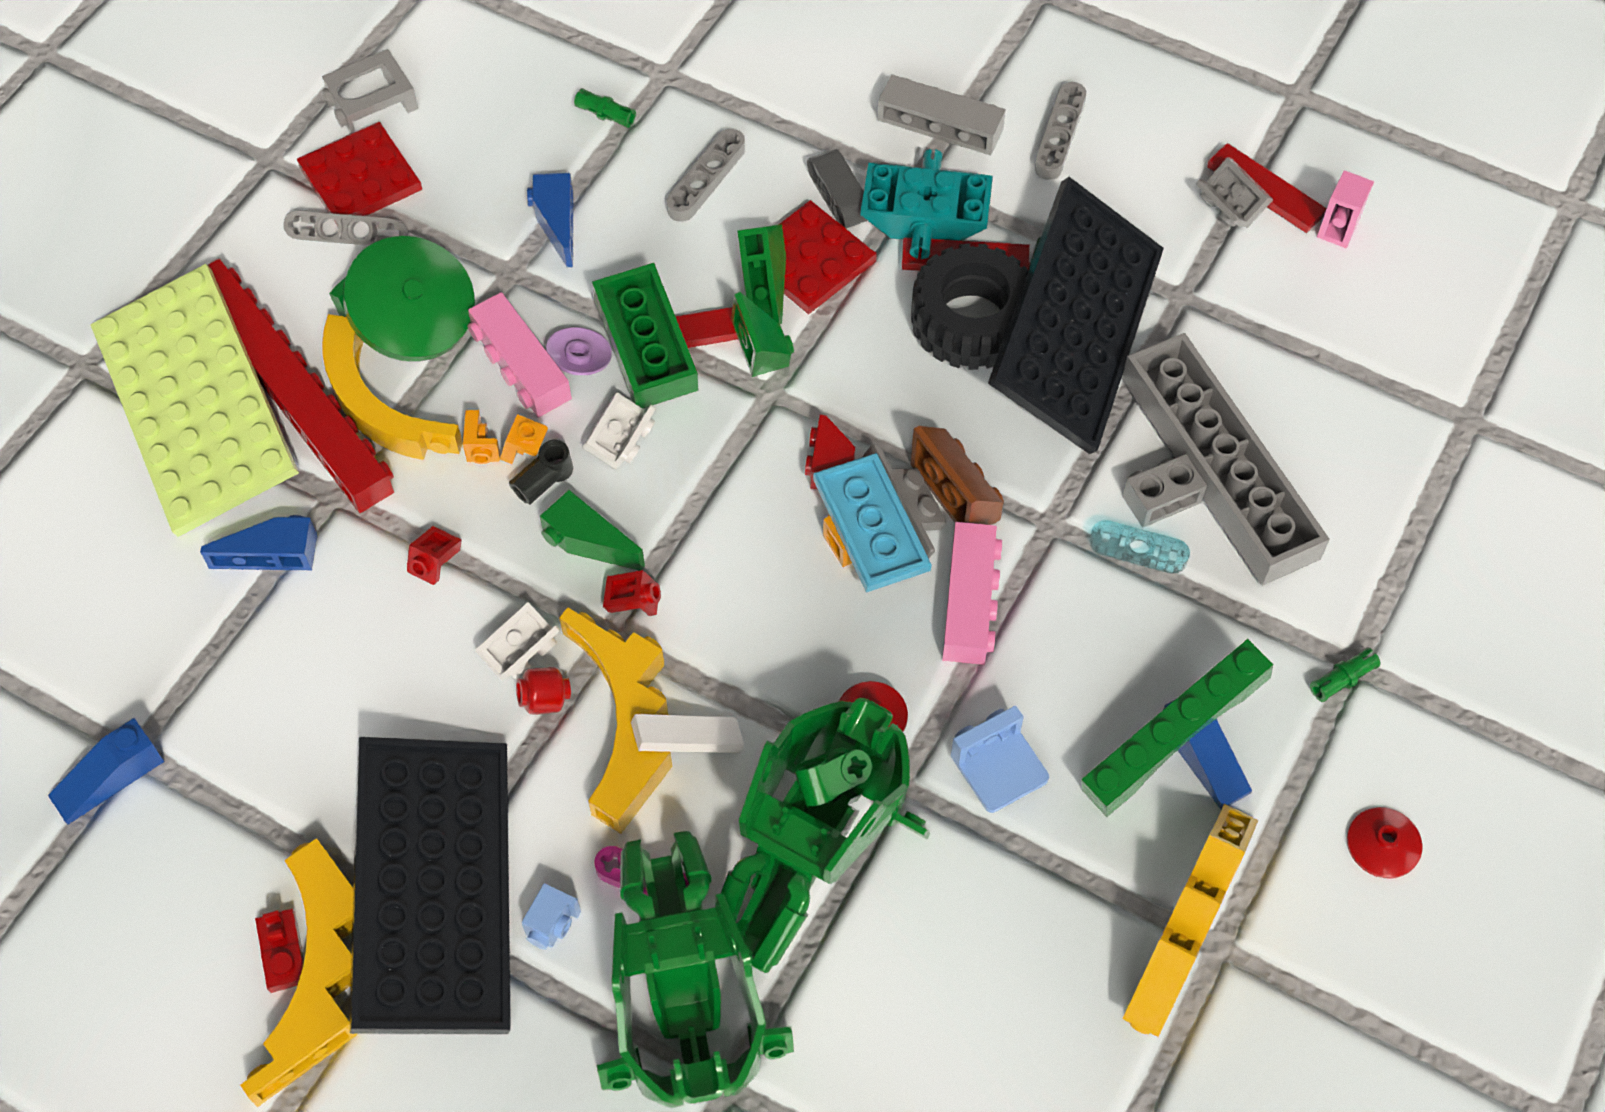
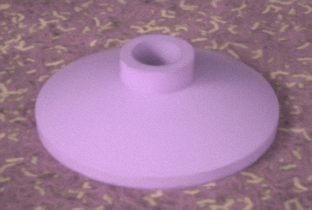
M571 327L559 330L548 339L546 345L547 353L559 369L574 375L598 373L608 366L612 356L609 342L599 333L586 328Z

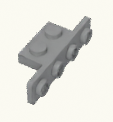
M872 444L862 457L875 453L878 454L928 558H930L935 552V548L926 531L940 530L947 522L918 468L892 469L880 445Z

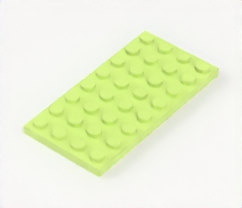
M207 264L90 324L171 531L177 537L299 473L214 274Z

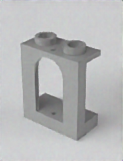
M389 49L322 76L325 89L321 90L324 100L328 107L334 106L336 109L334 114L340 127L346 126L350 134L356 132L353 124L354 121L401 102L407 113L419 109L414 88ZM379 68L382 69V73L390 85L355 100H346L338 95L339 88L344 83Z

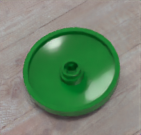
M413 236L384 238L362 250L349 267L342 294L347 320L358 337L378 353L396 360L408 362L434 359L454 348L468 330L467 325L471 323L468 309L475 306L473 285L465 268L457 258L442 246Z

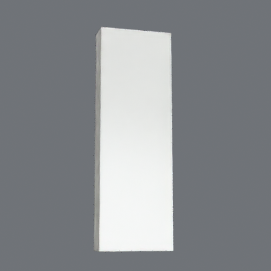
M634 714L631 721L638 751L741 753L745 746L736 717Z

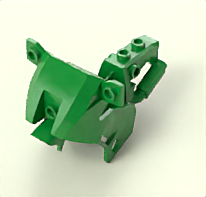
M858 698L853 703L838 701L804 713L789 721L775 742L772 743L768 740L762 750L738 820L741 835L757 843L758 847L754 855L740 859L733 867V870L728 871L720 892L724 894L736 922L751 881L750 878L756 873L750 886L755 891L742 918L737 922V927L748 950L752 966L761 972L769 973L772 966L778 965L808 917L809 891L816 878L830 885L836 882L882 832L886 825L893 827L896 824H900L925 839H928L930 836V832L924 828L925 820L906 811L904 816L899 814L910 781V755L906 736L896 724L892 723L890 725L893 715L889 710L868 699ZM841 747L849 751L854 749L861 750L868 754L871 759L872 770L868 779L839 794L835 799L818 806H807L797 779L782 802L773 797L785 770L795 774L794 767L796 765L816 758L833 748ZM862 795L873 801V803L846 838L860 812L851 807L850 804L857 802Z
M689 831L673 833L675 842L670 848V856L650 859L649 852L642 848L641 839L627 842L621 851L620 897L632 911L638 914L639 922L627 924L623 912L615 914L612 992L616 1003L619 1053L622 1058L597 1065L602 1091L608 1089L614 1091L624 1090L631 1086L633 1080H636L642 1095L668 1108L684 1106V1102L694 1104L714 1100L724 1094V1097L738 1095L759 1072L760 1054L764 1055L767 1059L774 1060L794 1052L791 1026L765 1029L766 1020L753 978L751 959L724 894H716L714 908L703 910L702 901L709 891L712 877L699 842ZM682 865L689 882L687 888L685 886ZM643 870L648 895L643 893ZM726 957L731 958L751 1023H746L750 1048L734 1063L726 1064V1059L721 1060L719 1051L713 1052V1057L710 1059L706 1032L715 1031L720 1027L721 993L715 960ZM646 974L651 1006L663 1037L669 1040L679 1038L684 1064H681L679 1059L673 1060L674 1069L670 1070L669 1076L662 1077L649 1070L642 1069L638 1045L633 1046L630 976Z

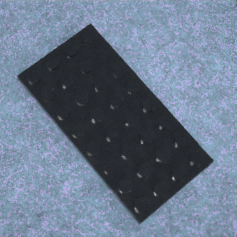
M1070 176L1060 183L988 384L1082 450L1092 454L1099 449L1121 382L1127 356L1130 354L1164 248Z
M359 737L357 742L349 1034H509L511 1030L507 743Z

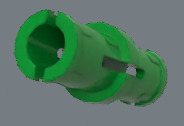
M583 88L579 89L580 92L576 93L574 99L575 107L592 112L598 119L603 121L608 119L626 128H630L631 124L633 125L636 118L635 109L620 105L609 96H598Z
M1366 647L1362 652L1346 662H1337L1334 664L1333 670L1310 683L1313 695L1316 696L1321 692L1322 694L1317 699L1325 702L1342 689H1351L1357 684L1359 678L1380 667L1381 662L1378 655L1375 653L1368 657V655L1373 653V650Z

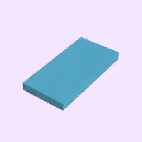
M877 453L813 474V481L866 593L931 571L932 564Z

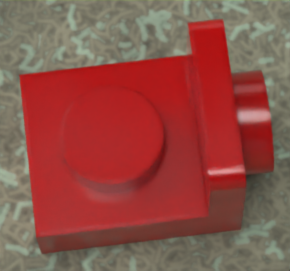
M432 526L409 545L407 572L435 585L440 579L441 566L461 550L462 539Z
M640 570L607 576L603 608L609 613L640 608L648 616L657 615L658 602L661 599L660 585L645 571Z

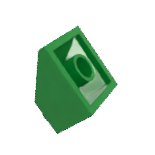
M741 292L735 293L731 321L751 376L755 377L789 367L791 354L794 353V346L790 336H784L781 325Z

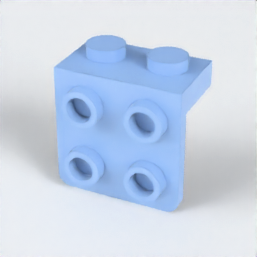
M1016 705L1006 711L1004 709L996 710L987 717L985 722L976 727L973 725L966 726L953 738L951 758L986 811L990 813L997 812L1041 788L1049 781V773L1021 734L1024 716Z

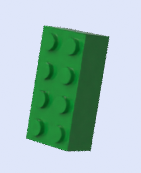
M653 262L592 281L594 301L633 403L643 409L649 407L650 404L653 406L698 391L697 370L655 263Z

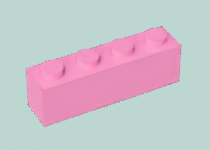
M502 292L468 309L471 323L467 326L470 334L476 342L481 340L485 345L484 351L492 364L496 362L499 364L501 375L507 385H514L518 390L517 396L525 409L531 408L539 418L572 399L568 379Z
M955 522L942 661L985 665L987 652H994L995 631H989V621H996L998 600H991L992 590H998L1000 570L994 569V560L1001 559L1002 540L996 539L997 526Z

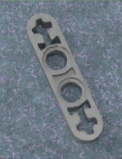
M1068 82L1062 85L1059 90L1036 156L1035 172L1043 179H1056L1062 173L1085 106L1087 91L1082 84ZM1070 96H1075L1073 104H1067ZM1064 115L1070 117L1073 121L1062 123L1057 117ZM1060 138L1065 143L1063 145H1054L1049 140ZM1049 155L1054 157V162L1051 166L1046 165Z
M727 129L716 137L669 194L667 210L670 218L678 222L690 220L743 156L745 152V137L742 132L736 129ZM711 161H720L721 163H723V165L717 169L709 168L707 166V164ZM695 181H702L706 183V186L701 189H694L690 187V184Z
M292 211L287 214L283 222L286 234L298 240L369 246L375 243L377 229L390 230L392 224H394V229L399 231V236H408L405 224L391 218ZM299 217H301L302 222L315 224L314 230L301 229L300 234H298V229L293 228V222H298ZM328 219H333L338 224V231L333 237H327L323 232V224ZM363 221L369 227V234L365 239L359 240L355 237L353 229L358 222ZM377 235L378 241L389 238L388 236Z

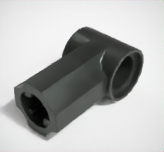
M553 439L545 442L540 447L539 456L509 481L510 488L521 501L531 505L555 482L565 481L572 475L574 468L568 446L561 440ZM555 459H562L557 463H550Z

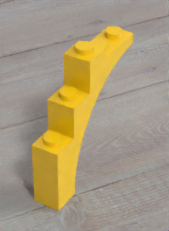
M567 607L559 617L562 632L581 647L600 668L612 691L616 705L617 728L613 752L602 780L588 800L589 808L593 817L619 834H622L673 767L671 752L638 751L631 724L634 714L668 715L665 696L655 687L649 686L664 667L663 650L660 644L653 638L648 636L643 638L635 632L625 642L623 637L614 630L608 629L606 631L596 625L594 619L584 612H579L578 614Z

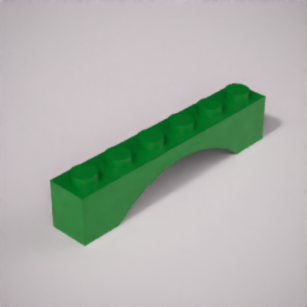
M1246 639L1081 779L1082 791L1108 817L1131 798L1158 768L1192 737L1219 716L1245 701L1271 678L1274 664L1249 639Z

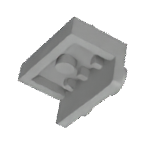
M1228 157L1207 181L1199 179L1196 183L1202 190L1200 194L1202 199L1213 207L1216 205L1222 211L1220 214L1221 218L1232 227L1239 225L1249 228L1273 201L1233 159Z

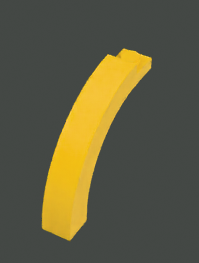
M328 314L322 339L325 370L337 402L344 414L353 420L357 429L378 445L411 458L424 460L427 449L440 454L448 452L460 454L463 441L458 425L429 421L402 414L381 402L371 393L360 376V356L364 342L354 332L347 317Z

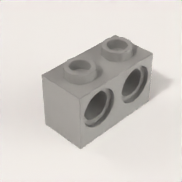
M1187 454L1176 459L1172 457L1167 458L1158 466L1147 471L1138 470L1131 474L1126 480L1122 497L1141 527L1144 528L1201 504L1207 485ZM1143 493H1149L1153 496H1146Z

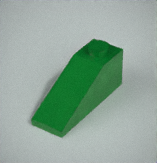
M782 225L737 230L746 297L777 323L782 324L786 267Z
M570 490L540 515L543 529L541 534L553 547L558 545L569 554L638 571L645 567L643 549Z

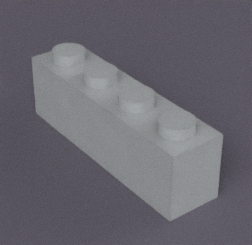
M891 74L878 99L877 120L991 156L1004 129L1006 109Z

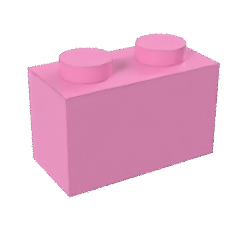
M1344 170L1330 198L1317 238L1347 249L1361 219L1374 181Z

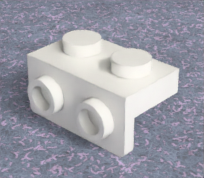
M617 392L612 397L582 448L614 469H617L624 461L630 463L640 449V446L636 444L640 435L645 438L655 423L651 417L656 408L650 404L644 410Z
M527 602L474 651L502 682L510 676L517 680L526 669L532 666L528 660L538 652L542 657L557 643L553 637L560 629L556 625L552 628Z

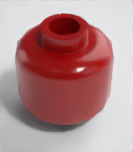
M556 667L526 669L522 678H518L516 681V696L519 707H524L526 712L531 715L560 712L565 700L571 697L569 678H563L562 673Z

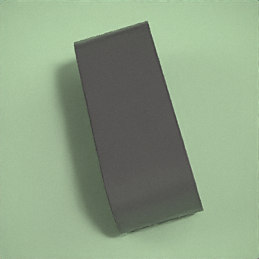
M834 149L807 159L810 177L835 220L846 229L868 221L861 216L864 190L838 149Z

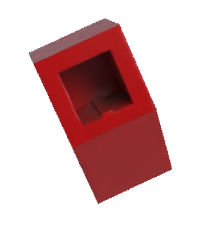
M819 415L818 427H811L809 447H814L813 456L807 455L805 475L811 476V489L816 490L818 489L813 481V474L855 460L856 449L827 415Z

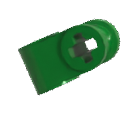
M837 747L816 758L796 765L794 772L805 804L807 806H818L835 799L839 794L865 782L871 774L872 763L868 754L864 751L855 749L849 751L846 748Z

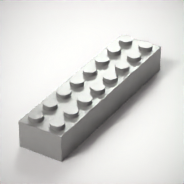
M1186 333L1127 356L1122 377L1123 381L1175 458L1187 454L1207 485L1203 497L1204 501L1262 586L1321 560L1330 538Z

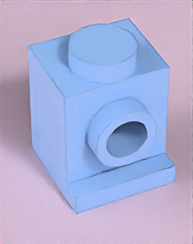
M544 883L521 922L527 935L526 939L540 949L546 950L548 946L553 948L557 939H563L572 923L570 916L579 917L581 910L578 899Z

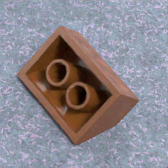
M920 425L913 429L911 466L913 469L918 468L929 490L954 523L993 525L1000 521L1004 504L1003 497L996 487H991L985 480L981 467L976 462L972 463L967 457L960 440L957 438L953 439L949 432L943 428Z

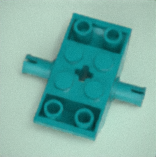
M928 149L923 153L922 168L868 163L861 216L891 239L903 240V238H912L910 255L918 259L919 248H922L921 259H926L930 255L931 239L963 241L987 229L993 175L941 170L943 154L936 149L934 159H931L932 149Z

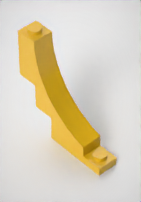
M1226 804L1223 805L1122 1018L1129 1022L1136 1031L1159 1037L1247 850L1259 820Z
M317 838L310 843L299 845L293 850L291 856L284 860L296 880L305 908L307 925L306 953L302 973L291 1002L275 1029L263 1043L274 1060L269 1064H262L254 1068L248 1074L247 1080L240 1084L247 1097L257 1108L358 1035L349 1034L350 1022L334 1001L336 996L351 986L352 954L342 940L352 933L353 887Z

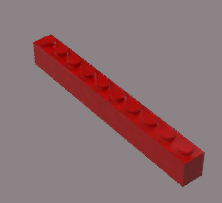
M220 258L208 264L262 387L355 509L361 514L392 495L394 490L390 480L394 476L388 465L384 461L378 463L374 457L376 452L366 438L361 440L357 436L359 431L353 420L349 416L343 418L340 414L341 407L331 393L326 396L322 391L324 386L315 372L308 373L305 369L307 364L298 350L294 352L290 350L289 346L291 344L287 336L281 329L276 331L273 328L274 322L265 308L259 310L256 306L258 301L249 287L245 289L241 287L242 281L233 267L227 269Z

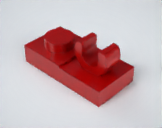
M291 908L280 912L277 910L255 918L267 990L270 993L297 986L303 969L304 956L294 909Z

